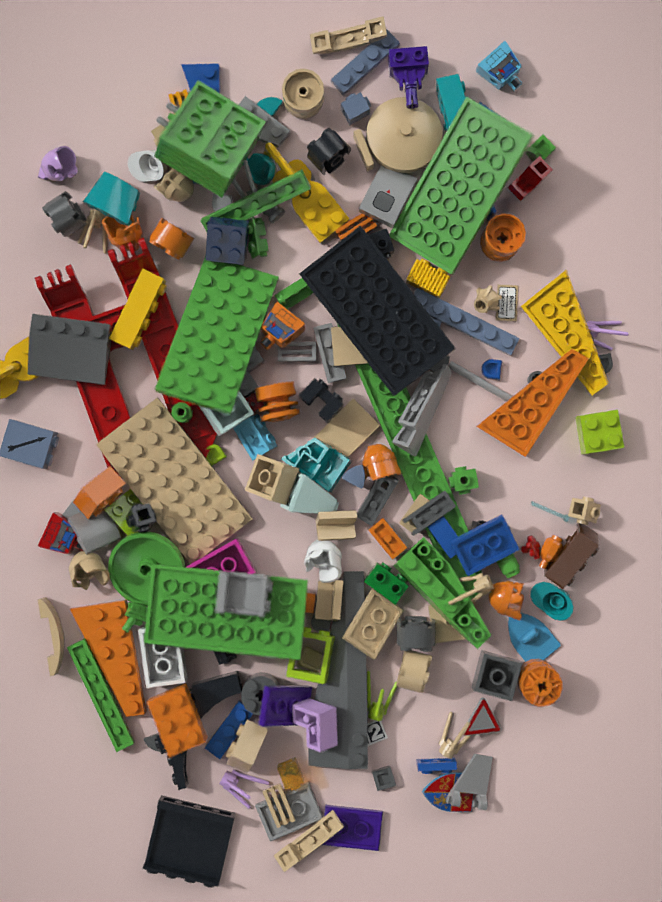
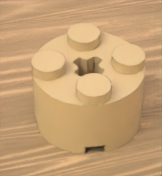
M413 650L404 651L396 687L423 693L425 683H427L429 677L428 667H430L432 656Z

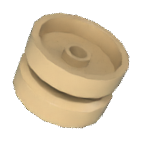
M296 69L284 79L282 95L287 111L294 117L304 119L316 115L321 110L324 103V86L320 76L314 71Z

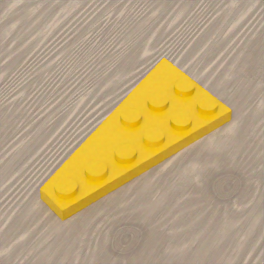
M566 269L521 305V307L561 357L570 349H574L588 358V361L577 377L593 396L608 385L609 382Z

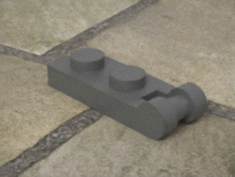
M390 476L377 479L358 509L357 518L372 526L399 479ZM383 482L388 484L386 489L381 487Z

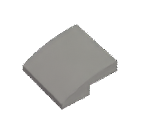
M105 511L99 516L95 517L93 515L89 519L82 512L68 517V522L75 531L77 541L86 555L121 539L113 519Z

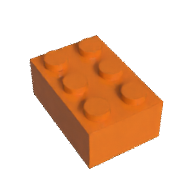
M186 683L149 698L147 704L168 757L206 742L208 738Z

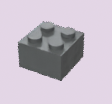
M481 650L472 689L479 693L512 701L522 663L517 659Z

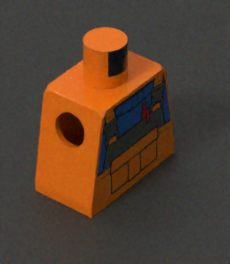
M276 302L261 326L265 337L260 344L266 350H269L274 344L283 349L306 330L305 323L279 302Z

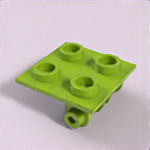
M129 489L104 511L128 536L133 531L127 525L126 516L132 506L142 504V502Z

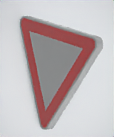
M481 698L468 720L470 725L463 736L494 733L501 730L485 698Z

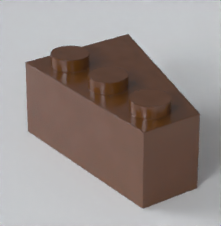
M576 524L578 529L572 536L568 535L566 538L567 542L562 547L560 554L544 569V576L562 589L566 585L570 586L575 580L574 575L578 571L581 572L586 567L588 558L595 556L599 550L598 534L584 524Z

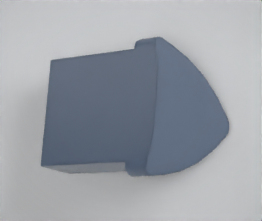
M363 465L352 467L344 473L342 479L362 489L365 482Z

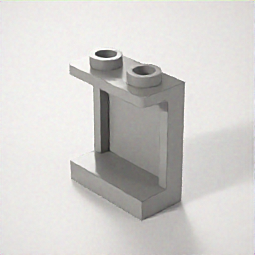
M221 571L219 573L216 612L258 615L259 617L266 616V613L270 611L271 602L268 601V593L272 592L273 581H270V576Z

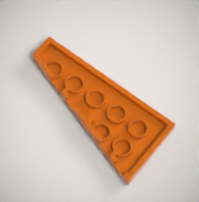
M570 349L476 427L526 457L585 366L588 358L574 349Z
M127 599L71 608L70 611L125 716L145 714L147 711L132 628L128 633L122 629L129 619L128 616H125L128 608Z

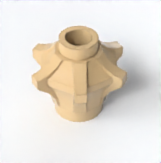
M489 285L485 289L479 287L476 290L477 297L474 300V308L477 312L487 313L490 310L497 312L500 309L498 303L502 296L497 295L493 290V286Z

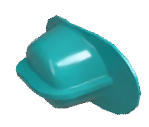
M540 582L532 587L530 591L532 602L549 617L562 621L571 616L574 606L569 594L565 590L549 582Z

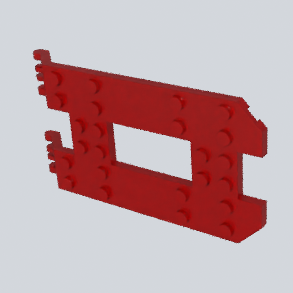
M144 237L138 239L139 246L143 251L139 255H136L132 242L127 243L132 255L130 258L125 246H120L121 253L125 260L120 262L114 249L107 251L123 286L127 300L142 269L160 277ZM72 264L65 266V270L70 278L68 281L64 282L60 269L55 270L59 284L56 283L52 272L47 273L52 287H45L42 276L35 277L38 290L53 317L110 324L114 329L125 305L94 316ZM166 290L163 295L159 296L157 300L159 303L158 307L149 317L150 324L146 330L142 331L140 336L142 337L157 381L179 327ZM112 341L110 352L125 346ZM110 359L105 385L76 381L98 442L131 418ZM162 394L168 411L171 414L173 406L180 402L186 403L192 408V419L186 423H178L204 457L207 458L211 449L208 450L206 448L213 445L217 433L200 407L196 404ZM184 409L179 410V416L184 415ZM103 454L107 468L111 466L112 469L119 475V473L115 470V468L111 465V463Z

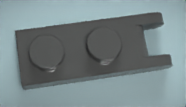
M444 490L402 521L407 523L410 519L417 527V529L411 532L414 536L452 510L456 505Z

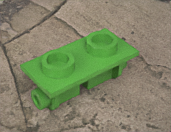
M252 217L248 220V251L251 253L252 259L258 255L266 257L269 252L267 239H260V236L266 235L265 223L262 221V218Z
M301 278L274 296L288 310L313 294V291Z

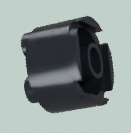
M330 128L325 129L320 138L311 141L307 146L309 150L307 158L323 175H326V171L330 174L339 168L345 161L343 158L345 154L349 155L351 152V147L335 130Z

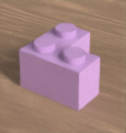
M310 698L292 705L293 723L306 728L307 747L322 752L337 746L336 707Z

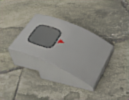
M381 165L359 207V212L393 228L417 178L407 173L389 170Z

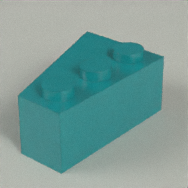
M459 74L436 78V93L440 112L443 114L445 121L443 125L445 131L449 129L466 98L464 94L466 92L465 83L460 80Z

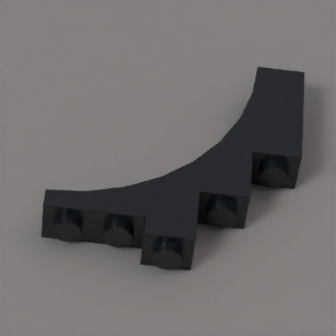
M238 670L193 682L190 694L192 699H195L196 702L194 704L200 718H202L214 705L227 697L242 692L243 688ZM158 732L157 738H155V745L157 750L160 749L161 754H165L167 752ZM187 750L171 757L167 755L169 766H172L174 770L172 774L174 785H178L179 790L187 788L189 784L186 770Z

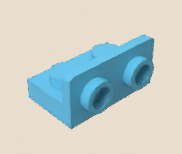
M259 414L247 418L233 428L252 461L256 459L257 454L263 455L277 447L274 436L268 431L266 423L261 422Z

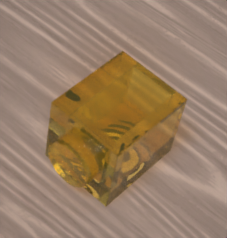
M294 757L278 763L277 769L285 790L300 788L301 784L304 783V777L297 758Z

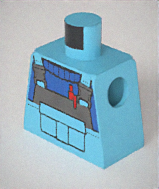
M506 41L482 60L476 68V72L499 90L508 84L515 91L522 84L516 76L521 69V64Z

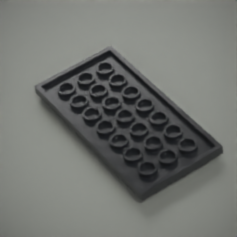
M361 226L299 273L393 396H396L456 349Z

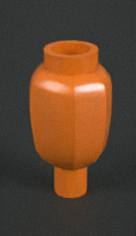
M553 534L552 537L545 540L540 552L542 558L539 564L540 567L546 569L548 564L553 562L557 555L560 554L563 547L562 538Z

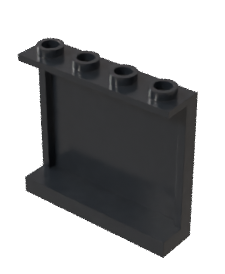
M161 795L158 800V809L142 869L147 870L150 874H165L166 877L171 879L178 877L188 883L199 882L209 888L218 887L236 813Z

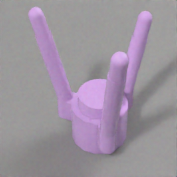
M588 320L586 322L592 339L593 337L597 338L598 333L629 335L628 332L599 328L600 325H620L622 321ZM593 339L594 344L610 351L613 349L611 346Z
M234 769L232 772L226 771L219 784L248 809L251 806L240 795L248 800L251 797L236 786L239 782V779L236 777L261 784H270L269 781L239 773Z

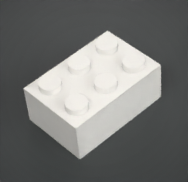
M141 627L138 631L146 688L185 683L188 676L184 647L144 643L145 627Z

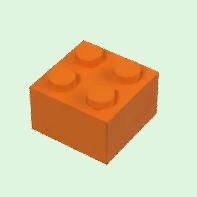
M109 466L80 489L73 503L87 519L93 515L97 517L105 510L104 508L108 504L110 506L119 499L118 497L123 493L122 488L126 483Z

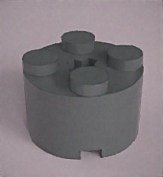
M66 191L42 207L44 213L52 219L53 223L51 225L55 232H61L64 237L70 236L87 225L85 222L86 217L77 202L73 203L70 201L73 197Z
M406 616L404 621H401V618L397 619V645L400 646V650L411 651L412 648L425 652L432 650V647L435 645L436 635L435 619L431 618V622L427 621V617Z
M264 672L256 673L248 678L241 692L242 703L245 709L252 714L260 715L263 697L257 694L259 690L264 692V686H280L271 674Z

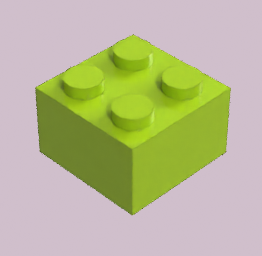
M618 410L575 417L581 454L624 448Z

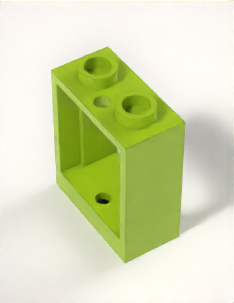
M304 627L303 637L326 641L321 673L295 668L296 659H289L286 677L325 684L328 680L335 636H331L329 631L319 630V633L311 632L312 628Z

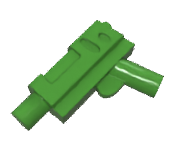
M129 602L125 616H128L129 619L122 629L128 633L133 625L141 626L143 621L146 622L147 607L136 602Z

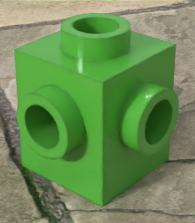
M466 466L455 468V472H451V477H448L450 488H454L455 492L459 491V495L471 493L470 489L479 488L476 468L467 470ZM462 477L465 478L464 484L460 481Z

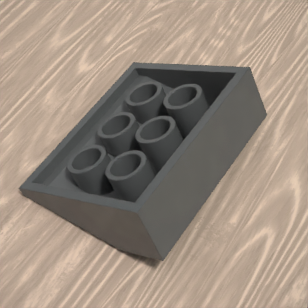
M32 314L29 332L28 375L105 385L112 340L109 338L113 327L110 324Z

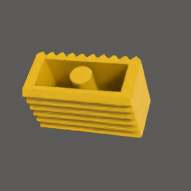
M416 259L405 282L440 298L451 276L440 267L438 269L433 268L431 263L425 259Z

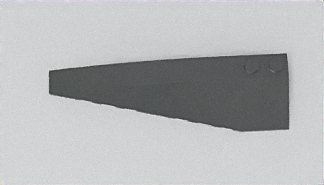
M344 571L340 620L333 621L330 635L335 636L328 680L325 684L318 683L315 696L316 701L336 707L337 746L322 752L308 747V765L341 769H368L366 654L342 638L365 600L364 571Z

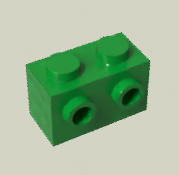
M377 562L364 579V583L396 605L409 587L406 584L407 579L399 573L395 576L390 572L392 568L384 562L381 565Z

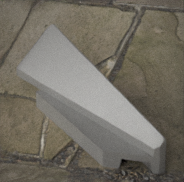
M444 364L442 369L433 373L428 371L423 374L398 421L403 427L392 443L413 456H416L452 374L447 364Z

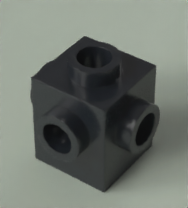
M150 503L132 506L126 516L127 525L129 528H132L133 533L137 531L143 533L151 530V527L156 522V515Z

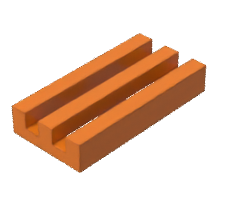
M361 213L336 229L335 233L342 240L359 226L363 227L370 223L371 226L364 229L366 233H369L377 227V224L373 221V218ZM364 217L367 218L366 220H364L363 222H361V223L358 224L357 226L353 227L352 229H350L349 231H347V232L344 233L343 235L341 234V232H343L344 230H346V229L349 228L350 226L354 225L355 223H357L358 221H360V220L363 219Z

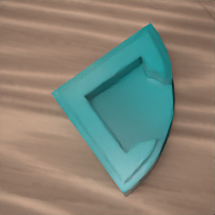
M267 97L260 100L257 105L273 117L283 104V101L276 97Z

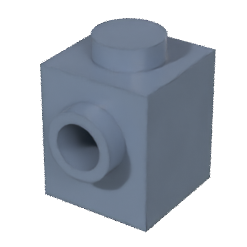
M361 92L349 95L345 99L346 101L341 103V111L349 125L370 115L371 103L367 97H363Z

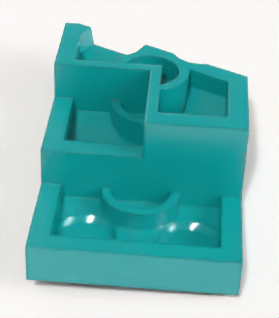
M104 171L83 202L88 207L97 209L103 215L114 218L118 223L129 227L132 224L130 217L132 212L136 210V203L139 200L140 192L120 178Z
M315 437L305 445L296 448L295 451L281 458L286 464L299 468V472L315 481L328 492L333 491L352 462L348 457Z

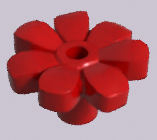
M532 535L527 536L528 542L525 546L521 547L522 553H529L535 560L539 559V541L536 542V538Z

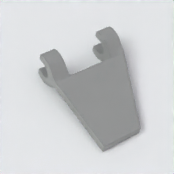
M474 754L447 795L446 803L460 807V792L477 794L473 800V807L479 810H487L486 793L493 757Z

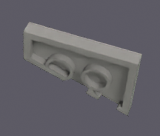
M246 96L238 104L266 121L259 141L271 142L274 146L280 147L290 134V130Z

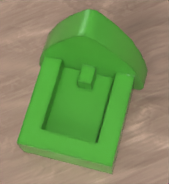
M542 134L530 147H527L525 153L533 162L539 156L545 160L556 147Z

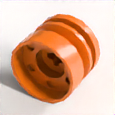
M512 214L496 215L489 221L481 235L480 246L482 252L493 261L503 262L511 259L525 241L526 231L524 224Z
M294 381L275 383L255 389L257 402H266L267 406L260 408L259 412L269 413L261 416V422L285 421L300 414V409L291 410V407L299 405L298 401H289V397L296 395Z
M531 659L521 665L517 685L526 700L536 706H548L560 697L562 680L557 671L547 661ZM538 683H541V684L544 683V686H543V687H542V686H539V687H538L537 684H538Z

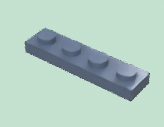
M386 29L387 37L371 43L331 79L332 84L343 96L388 56L389 49H396L400 45V42L388 29Z

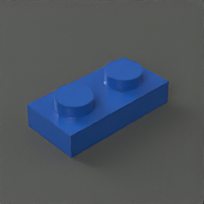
M455 758L416 759L417 770L421 771L422 774H431L433 771L451 773L452 770H457Z

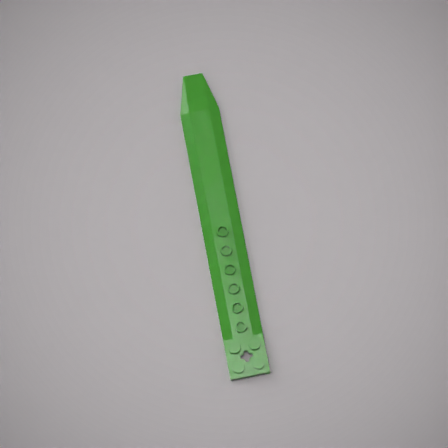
M369 364L355 365L392 452L395 453L396 461L413 501L417 499L419 494L431 500L445 490L456 507L443 516L458 537L468 532L427 434L416 456L409 454L392 443L403 427L398 421L411 399L407 387L396 396H393ZM426 527L425 529L433 547L452 566L457 577H468L457 555L450 559ZM479 570V571H477V572L471 574L470 576L478 575V574L482 573V571ZM476 580L461 582L466 592L475 589L474 582ZM475 593V594L469 596V598L472 599V598H474L475 596H477L479 593Z

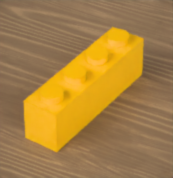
M142 269L111 333L110 340L131 350H134L135 347L138 348L142 337H140L141 333L148 328L150 324L149 317L151 313L156 311L159 304L157 300L160 295L164 294L167 288L164 278Z

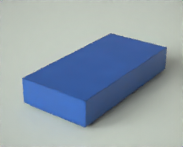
M442 516L427 528L451 559L456 553L450 541L458 536L445 517Z

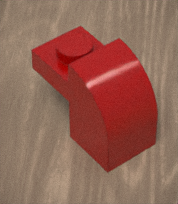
M539 156L507 188L522 201L543 182L553 169Z

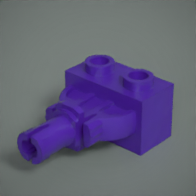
M427 46L389 49V76L394 77L399 84L400 91H403L404 83L406 108L411 109L412 102L413 109L419 106L417 83L418 90L422 89V80L427 75L429 67Z

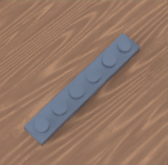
M416 288L414 295L432 318L440 320L442 323L509 356L512 355L519 340L518 337Z

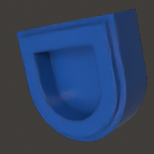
M489 359L485 361L481 367L483 376L488 379L500 380L502 360Z

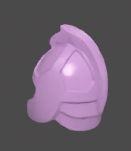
M61 146L49 151L42 159L38 178L62 181L67 177H74L78 172V168L75 166L76 156L73 150L68 146Z

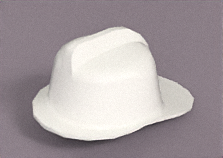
M156 150L139 151L130 155L128 158V169L135 179L148 182L159 180L163 177L167 170V165L154 157Z

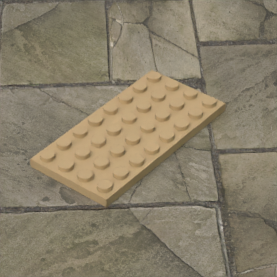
M158 397L96 444L142 504L150 503L151 508L155 512L157 523L190 564L204 557L253 519Z

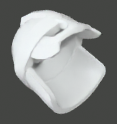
M317 539L307 550L304 560L306 572L311 571L313 567L319 568V578L323 583L339 579L341 576V551L333 542L327 540L319 541Z

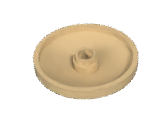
M406 97L390 99L377 107L369 119L366 131L369 151L379 164L389 170L409 173L426 167L442 141V126L437 114L430 106L418 100L419 106L413 109L412 102L411 109L406 108Z

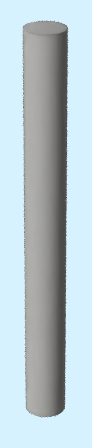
M452 361L449 363L448 366L451 370L499 398L508 401L513 397Z

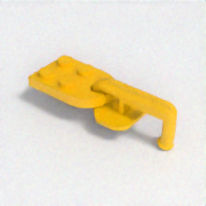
M271 142L265 144L264 154L272 157L281 169L275 174L272 183L303 170L311 185V189L293 197L292 207L317 241L321 243L350 218L322 184L311 181V171L303 161L294 159L287 163Z
M29 336L8 350L5 361L0 360V399H5L18 390L20 381L28 382L39 377L28 375Z

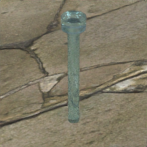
M533 501L530 504L563 518L565 522H568L570 518L568 514L563 515Z

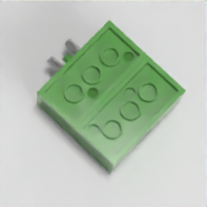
M198 80L179 108L170 102L167 103L166 108L175 113V115L172 113L168 115L167 119L170 122L161 116L157 118L156 122L164 126L165 129L159 137L154 157L222 198L243 166L244 160H247L257 144L266 121Z

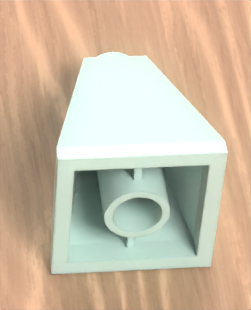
M298 473L287 505L281 504L280 507L290 512L318 514V512L337 511L339 503L336 498L306 475Z

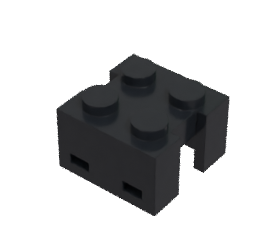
M314 378L299 394V397L308 406L317 397L324 401L326 405L319 412V416L329 423L343 408V398L336 392L331 394L327 390L329 386L322 379L317 381Z

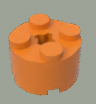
M161 217L150 236L149 242L162 250L166 248L165 253L180 260V258L184 257L195 238Z

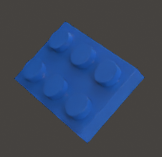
M502 514L450 541L467 576L520 550Z

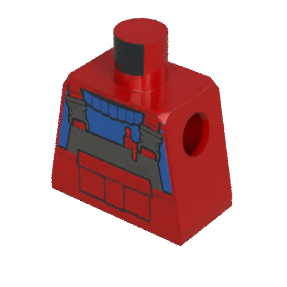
M53 512L38 547L64 554H71L74 548L84 551L77 541V535L69 524L68 519L58 512Z

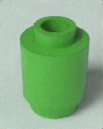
M180 402L173 406L172 416L176 421L186 423L192 419L193 410L188 404ZM180 409H184L185 411L184 415L179 416L178 414Z
M513 553L496 562L502 574L507 578L513 577L520 572V565Z

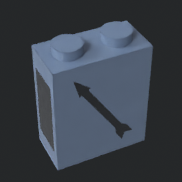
M9 419L0 448V456L47 469L53 461V448L57 447L59 437H57L58 432Z

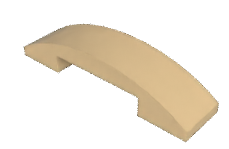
M384 16L366 20L365 24L333 32L325 30L310 34L313 54L354 49L387 37Z
M44 597L38 599L40 618L49 619L54 654L48 656L47 661L50 676H54L59 672L63 661L64 633L55 608Z
M332 810L273 856L282 870L286 872L344 828V825Z

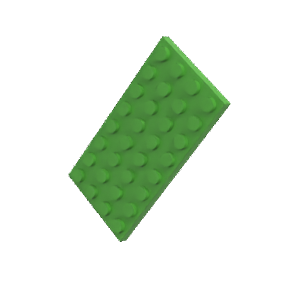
M466 97L389 236L453 275L534 135Z
M205 256L156 384L155 392L231 415L279 277L239 264L206 261Z
M152 564L144 643L296 660L301 659L308 588L307 579L270 576V581H273L272 592L268 593V601L271 602L270 611L266 613V616L259 617L258 615L216 612L219 573L221 572L219 570Z

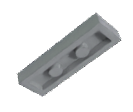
M332 323L313 328L328 383L346 379L344 366H334L331 335Z

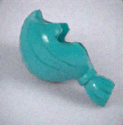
M254 153L250 158H247L246 161L255 184L266 185L273 180L276 174V165L271 157L261 153Z

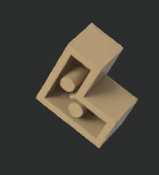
M249 720L246 721L245 725L240 724L236 733L239 738L237 742H232L225 756L229 758L226 764L248 773L268 729Z

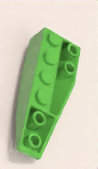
M424 537L393 565L416 591L476 649L491 636L469 597L452 605L448 604L449 601L467 592L452 566Z

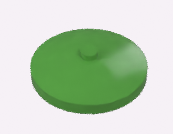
M136 532L124 537L115 546L109 558L108 571L113 586L121 596L130 602L148 606L152 564L185 567V562L179 549L166 537L153 532Z

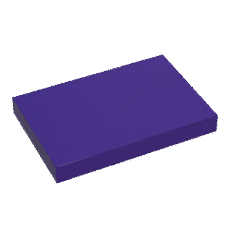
M308 685L264 686L258 725L262 727L297 726L293 723L292 705L309 698L311 699L312 687Z
M325 804L324 816L333 810L344 825V828L322 845L379 851L382 810Z

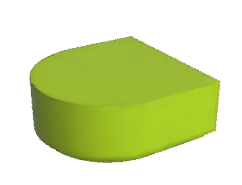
M216 444L206 448L208 450L211 449L206 458L211 466L227 457L222 448Z

